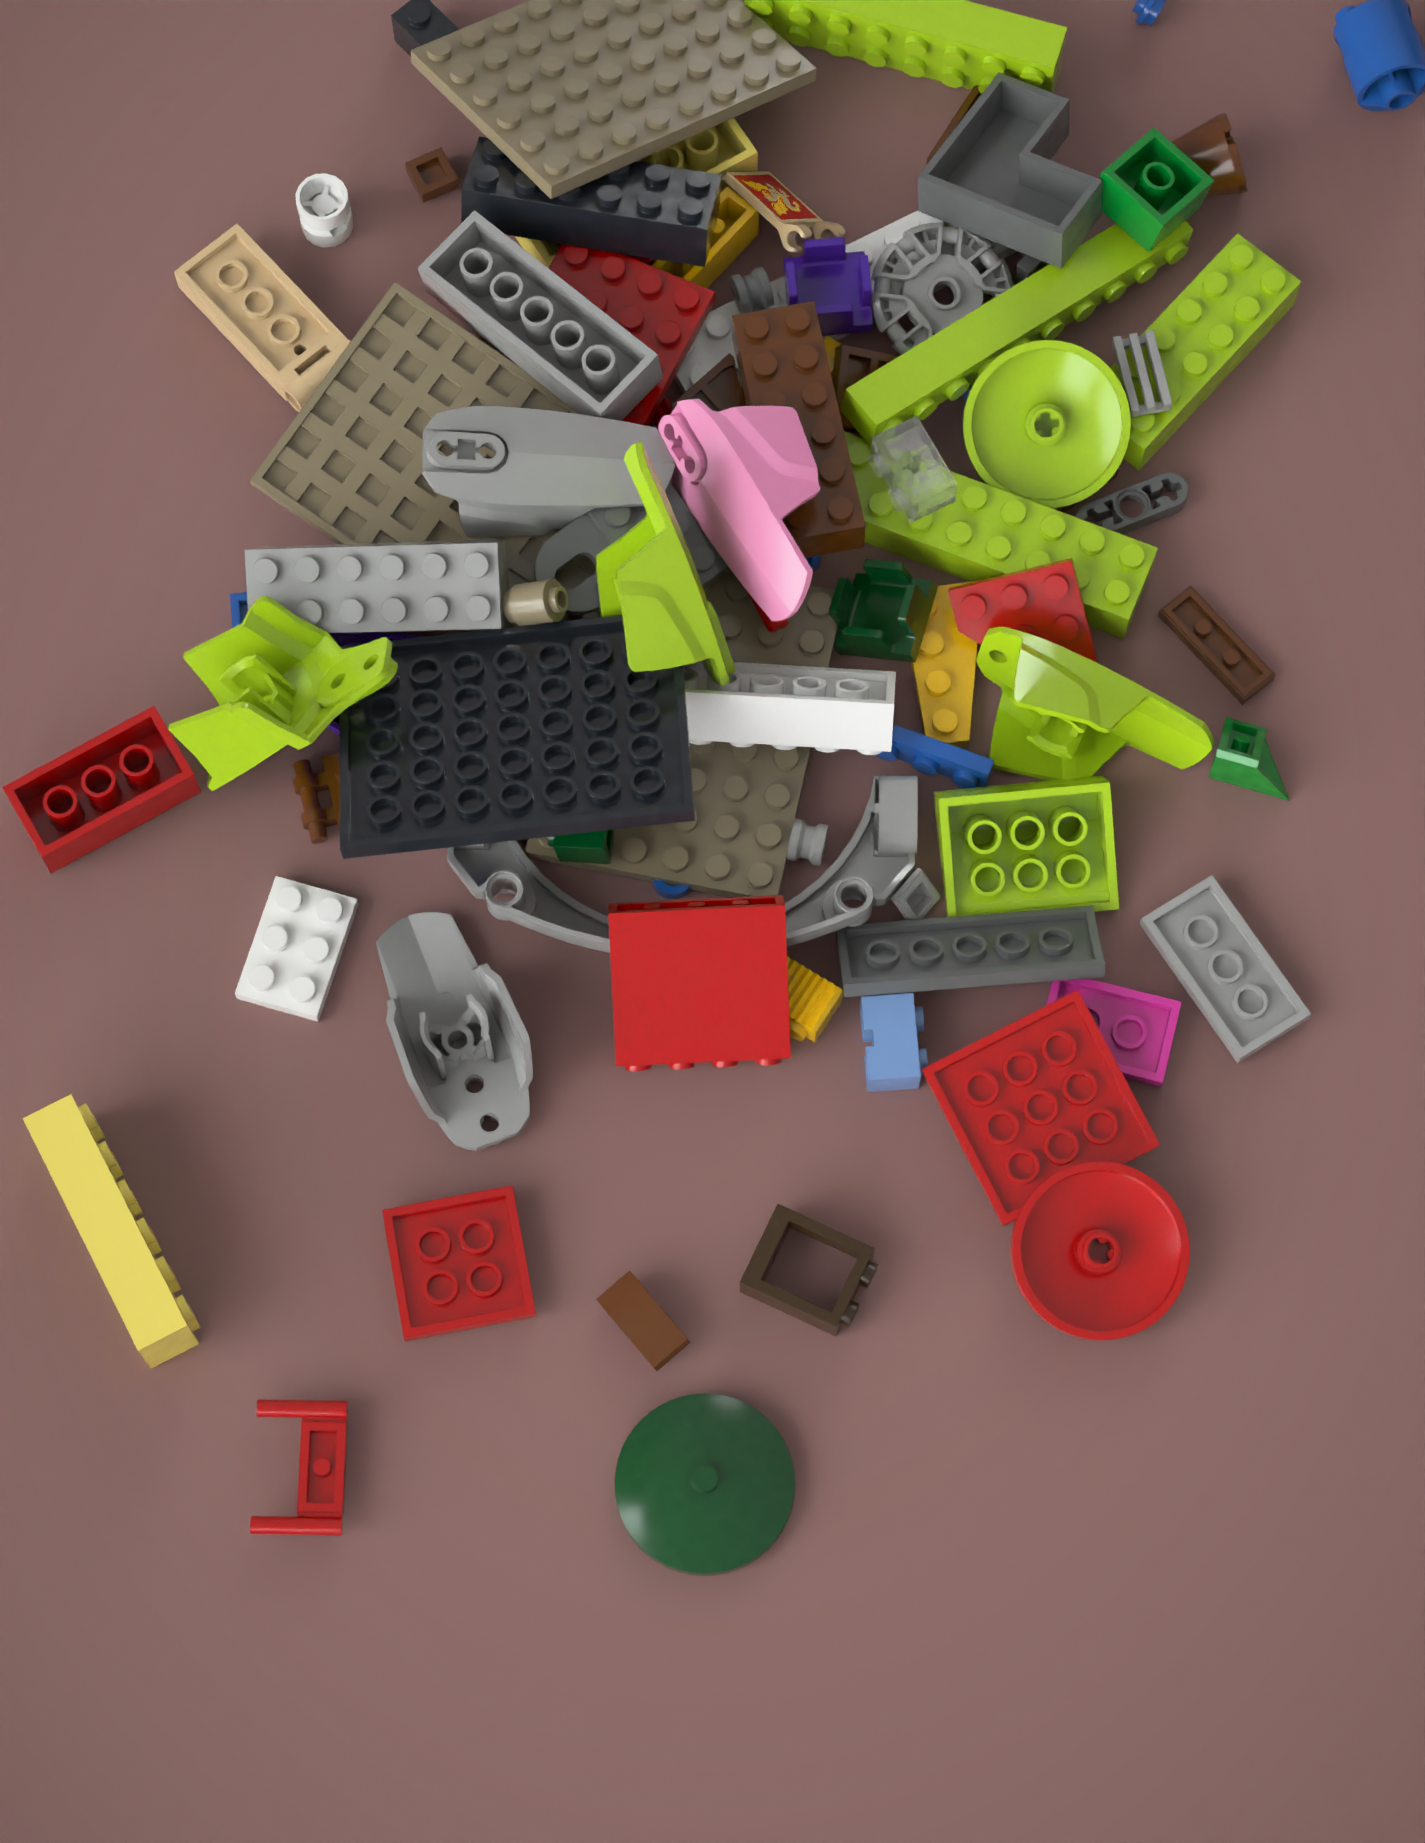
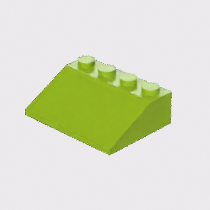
M1103 775L933 791L947 917L1093 906L1094 912L1119 909L1110 782Z

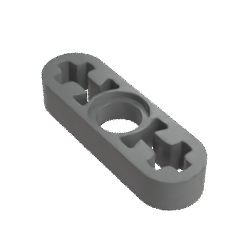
M1163 473L1083 505L1078 510L1076 518L1087 521L1088 517H1092L1095 522L1103 520L1101 527L1123 535L1180 512L1187 500L1188 484L1182 476L1176 473ZM1163 487H1167L1170 492L1177 491L1175 500L1171 501L1168 496L1160 497ZM1155 499L1154 509H1151V500ZM1126 500H1134L1142 506L1143 512L1137 517H1127L1121 512L1119 506ZM1108 508H1111L1112 517L1107 518L1109 512Z

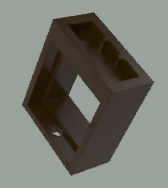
M777 1204L740 1280V1292L836 1336L841 1325L849 1328L860 1304L853 1300L859 1287L868 1288L878 1267V1264L872 1262L875 1248ZM790 1228L857 1258L832 1313L765 1282Z

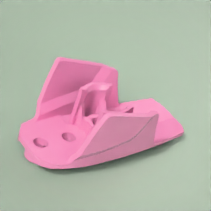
M700 399L678 401L671 415H665L661 418L658 431L675 461L671 478L679 494L722 559L771 621H781L792 617L806 597L813 570L785 526L783 519L799 506L814 498L820 491L818 468L796 410L787 406H739L717 412L711 410Z

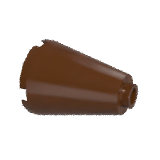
M1226 113L1213 117L1172 141L1178 149L1215 180L1206 196L1241 194L1248 191L1236 142H1234L1233 137L1230 135L1232 129Z

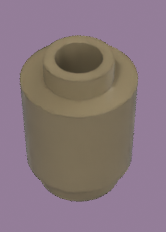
M555 579L515 584L511 589L505 591L502 599V608L506 619L510 623H517L519 626L558 622L562 620L569 606L567 591Z

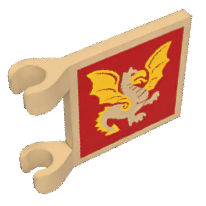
M769 171L726 172L722 178L778 229L782 244L789 252H801L803 249L795 241L797 233L805 239L811 237L812 231L815 239L829 238L830 231L837 237H843L845 234L843 226L838 223L823 221Z

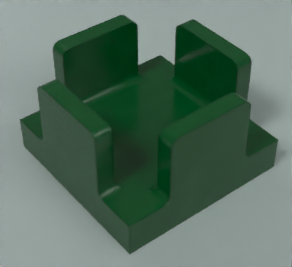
M865 559L863 569L867 574L856 573L853 584L849 578L839 577L829 608V615L839 628L834 648L839 655L916 663L938 587L933 580L912 577L901 562Z

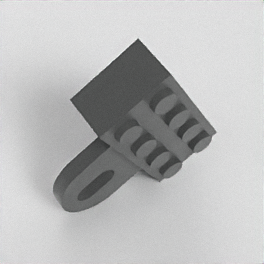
M669 482L665 493L694 561L702 587L705 589L721 578L729 567L705 535L688 506ZM644 506L594 508L558 531L543 544L534 565L535 581L555 579V573L580 556L590 558L595 565V573L575 588L566 590L569 597V606L565 614L584 615L600 609L596 556L645 518L646 510Z

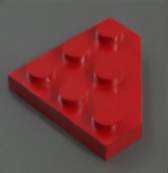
M1073 558L951 587L948 590L958 631L981 645L988 629L1003 626L1046 639L1099 664Z

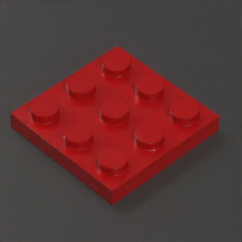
M513 1185L382 1210L405 1342L537 1317Z

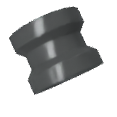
M762 266L754 268L751 274L746 276L740 274L730 276L731 290L740 314L752 312L754 307L760 305L764 308L774 305L772 287L767 273Z

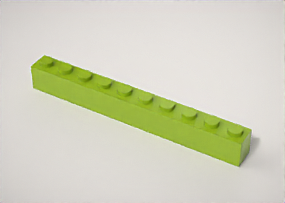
M1184 221L1148 253L1117 224L1112 225L1078 246L1062 269L1051 264L1045 266L846 388L840 411L870 446H873L882 439L889 441L901 433L906 424L916 418L919 421L924 420L935 411L940 403L948 398L953 401L962 396L969 386L974 383L981 371L1004 351L1025 342L1043 339L1053 340L1072 321L1081 322L1085 320L1101 303L1105 301L1108 303L1114 302L1130 285L1135 282L1139 284L1146 282L1156 273L1159 267L1167 262L1170 265L1178 262L1188 251L1187 245L1194 229L1187 221Z

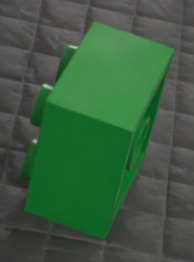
M1153 127L1102 171L1099 177L1102 180V211L1149 253L1200 208L1215 180Z

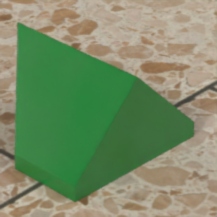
M1226 717L1208 778L1290 801L1265 739L1267 728Z

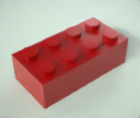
M155 706L2 787L50 874L201 793L195 774Z

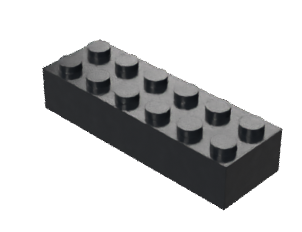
M479 136L462 187L461 223L475 210L505 235L705 267L719 215L722 175L635 161L550 199L489 138Z

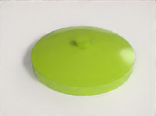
M1060 340L1025 342L1004 351L994 358L974 381L963 413V436L968 456L986 484L1049 508H1059L1080 502L1103 487L1119 468L1130 438L1131 414L1126 393L1115 373L1092 352L1078 345Z

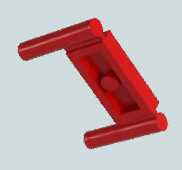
M258 1399L257 1417L302 1418L297 1516H251L250 1533L342 1536L348 1439V1401Z

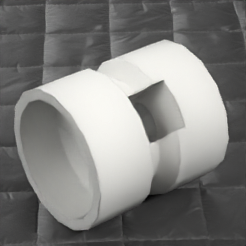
M326 173L314 174L306 178L298 186L295 194L303 234L308 241L319 247H335L342 244L351 235L353 229V216L347 188L336 176Z

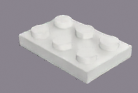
M276 876L235 991L236 998L319 1022L359 905L358 899Z

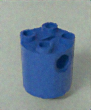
M1371 0L1357 7H1344L1336 13L1335 20L1337 24L1333 28V38L1341 49L1344 68L1357 103L1363 109L1370 111L1400 110L1412 104L1416 98L1425 92V46L1421 35L1412 22L1411 9L1405 0Z

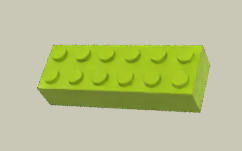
M1237 233L1145 330H1154L1172 400V407L1169 411L1131 417L1130 438L1123 459L1139 471L1295 304L1301 281ZM1144 346L1141 347L1154 401L1160 402L1148 354ZM1128 349L1125 354L1138 405H1144L1145 402L1132 351ZM1115 362L1110 369L1115 373V375L1121 383L1117 364Z

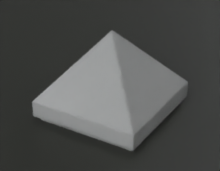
M917 868L891 897V900L906 920L922 919L939 901L941 895L924 871Z

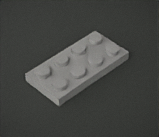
M1213 875L1141 918L1140 926L1237 1064L1305 1022L1311 1016L1310 1011Z

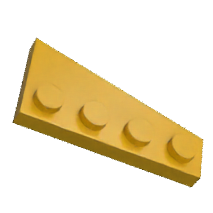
M975 581L937 586L938 589L916 663L911 662L924 735L956 747L969 745L978 643L958 631L948 590L951 587Z

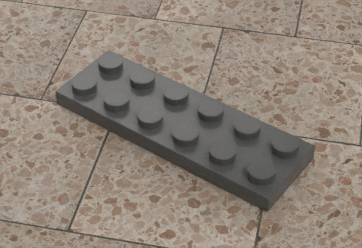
M1093 906L863 923L860 926H847L836 931L844 997L1105 977V961Z

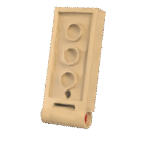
M238 223L174 271L178 287L298 413L351 342Z

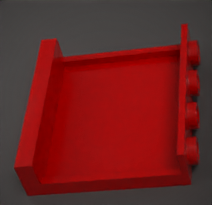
M783 895L608 903L616 1066H625V1069L628 1071L649 1070L651 1065L669 1064V1068L689 1069L694 1067L695 1063L712 1062V1065L715 1067L736 1066L738 1061L756 1060V1064L776 1065L781 1063L782 1059L791 1058L786 917Z

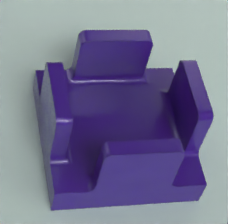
M844 237L804 241L803 256L783 258L787 306L814 301L822 336L872 332L873 329L871 312L872 287L868 255H865L864 251L845 252L846 244Z

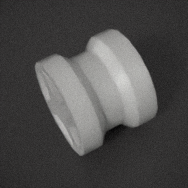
M795 818L789 841L787 860L796 861L799 858L808 859L812 865L821 866L829 825L820 823L817 826L807 825L803 819Z

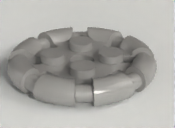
M943 222L922 224L903 232L901 240L896 244L890 242L883 250L871 277L875 281L874 293L871 296V310L880 333L885 332L894 343L891 347L900 355L982 306L983 294L997 297L1014 286L1004 258L999 259L991 249L993 244L988 239L966 231L960 226H956V228L943 226ZM942 243L953 244L954 256L941 254ZM912 251L918 253L922 258L914 266L906 257ZM977 258L987 269L981 275L971 263ZM891 282L903 283L900 295L890 294ZM944 284L950 287L954 295L953 302L949 305L939 304L933 296L934 286ZM905 314L916 326L908 333L898 323V320Z

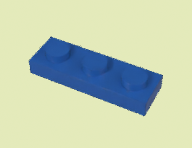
M894 724L891 752L882 751V753L876 755L887 761L899 759L910 763L915 770L925 775H935L938 773L952 778L956 785L964 789L986 787L994 764L992 759Z

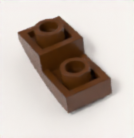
M630 1270L596 1299L656 1371L661 1369L691 1343Z

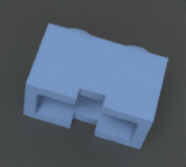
M913 993L861 996L862 1042H871L872 1045L865 1047L866 1056H864L867 1092L919 1089L921 1075H923L922 1069L928 1066L926 1048L918 1049L917 1033L924 1032L922 1006H914Z

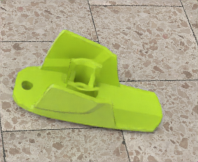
M640 441L628 448L624 456V462L644 505L646 516L626 534L596 556L601 617L622 615L628 665L632 671L661 670L701 661L707 674L719 686L730 683L729 674L735 672L731 653L712 604L707 601L694 561L661 481L643 442Z
M1003 626L988 629L983 639L976 662L983 675L1002 689L989 751V759L994 760L993 769L1047 781L1094 776L1124 746H1131L1183 770L1201 761L1214 746L1213 735L1205 722L1132 680L1067 648L1035 635Z

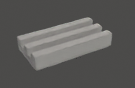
M1154 330L1145 331V334L1142 336L1132 333L1125 339H1122L1121 336L1113 337L1111 344L1121 384L1129 403L1131 417L1171 410L1172 400ZM1144 346L1146 347L1160 402L1154 401L1141 347ZM1127 349L1132 351L1145 402L1144 405H1138L1125 354Z

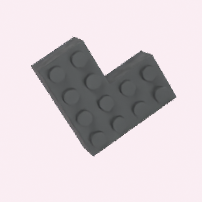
M999 72L918 175L919 212L954 226H960L966 231L1062 269L1102 214V180L1050 160L1069 136L1070 99Z

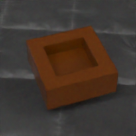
M442 147L405 163L406 172L423 203L460 187L459 179Z

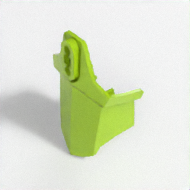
M261 596L249 608L241 624L184 652V660L209 688L220 706L171 723L168 730L208 772L207 787L214 791L258 765L286 745L300 750L312 744L346 708L388 684L398 669V663L391 658L393 643L386 637H382L363 645L342 649L326 630L296 616L272 597Z

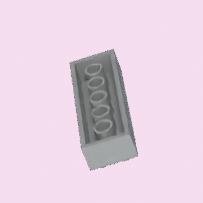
M475 210L418 267L425 291L578 414L622 421L663 378L658 354Z
M506 539L260 546L245 550L248 610L259 597L270 596L296 616L326 630L328 633L502 629L510 625L502 608L503 595L508 590Z

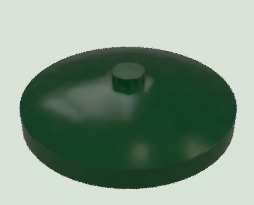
M704 1393L682 1396L672 1399L649 1412L627 1437L618 1457L615 1470L617 1507L621 1520L632 1540L645 1554L657 1563L671 1570L689 1575L715 1576L739 1570L760 1558L770 1549L783 1532L794 1501L795 1473L789 1449L776 1427L752 1406L740 1400L719 1394Z

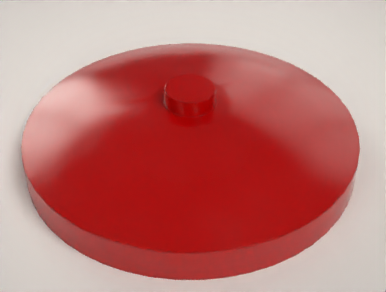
M1096 1161L1067 1167L1044 1180L1033 1190L1016 1217L1011 1235L1010 1256L1017 1286L1028 1305L1041 1319L1055 1329L1070 1336L1086 1340L1105 1341L1136 1334L1157 1322L1171 1308L1186 1280L1190 1260V1245L1183 1216L1172 1197L1161 1185L1135 1168L1114 1162Z

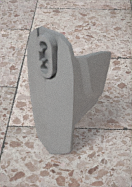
M503 406L460 407L436 413L423 431L422 474L435 493L459 502L460 522L466 536L471 538L545 535L554 529L566 527L578 517L594 508L644 506L624 462V456L628 448L635 443L643 442L664 491L673 475L675 461L656 427L575 413ZM437 446H448L452 454L449 456L440 455L437 451ZM481 447L490 448L494 453V457L486 459L477 451Z
M423 912L400 919L376 941V946L390 999L386 1001L388 1006L386 1023L411 1090L426 1116L439 1124L455 1146L477 1152V1150L497 1145L503 1140L519 1135L530 1118L528 1086L533 1079L532 1053L529 1035L502 977L491 970L488 963L478 966L451 914ZM473 1082H479L483 1085L482 1090L477 1093L467 1091L468 1086ZM486 1116H490L491 1121L498 1123L499 1126L496 1130L492 1132L483 1130L484 1118Z

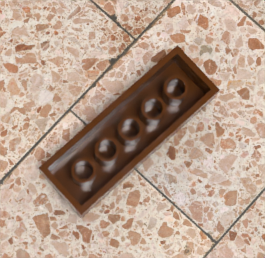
M814 301L732 315V341L747 406H787L794 408L818 468L819 493L783 519L785 526L805 558L864 547L865 521Z

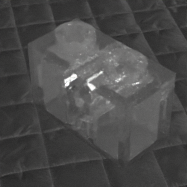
M918 416L872 437L871 454L868 456L871 468L878 478H885L890 487L888 493L893 506L898 512L904 511L910 523L955 502L957 482Z

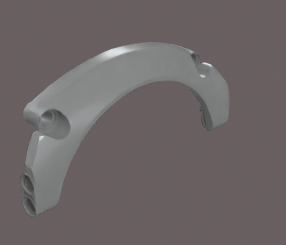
M874 776L870 798L850 842L837 860L819 879L799 895L785 903L787 947L835 932L847 926L855 927L862 925L871 916L872 905H885L914 872L918 839L917 776ZM516 840L448 848V864L475 898L486 899L489 912L498 920H510L523 927L567 943L610 953L608 916L581 904L560 890L539 871L526 856ZM509 893L516 895L511 901L504 903L494 899V896ZM854 899L864 901L865 903L859 908H849L842 901Z

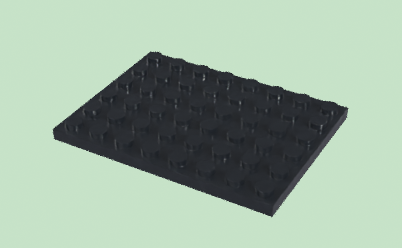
M622 615L391 640L393 643L391 658L398 663L397 672L392 680L384 687L354 703L339 714L340 850L343 859L695 821L684 665L654 671H632L628 665ZM363 644L346 645V646H340V647H341L342 649H346V648H352V647H356V646L363 645Z

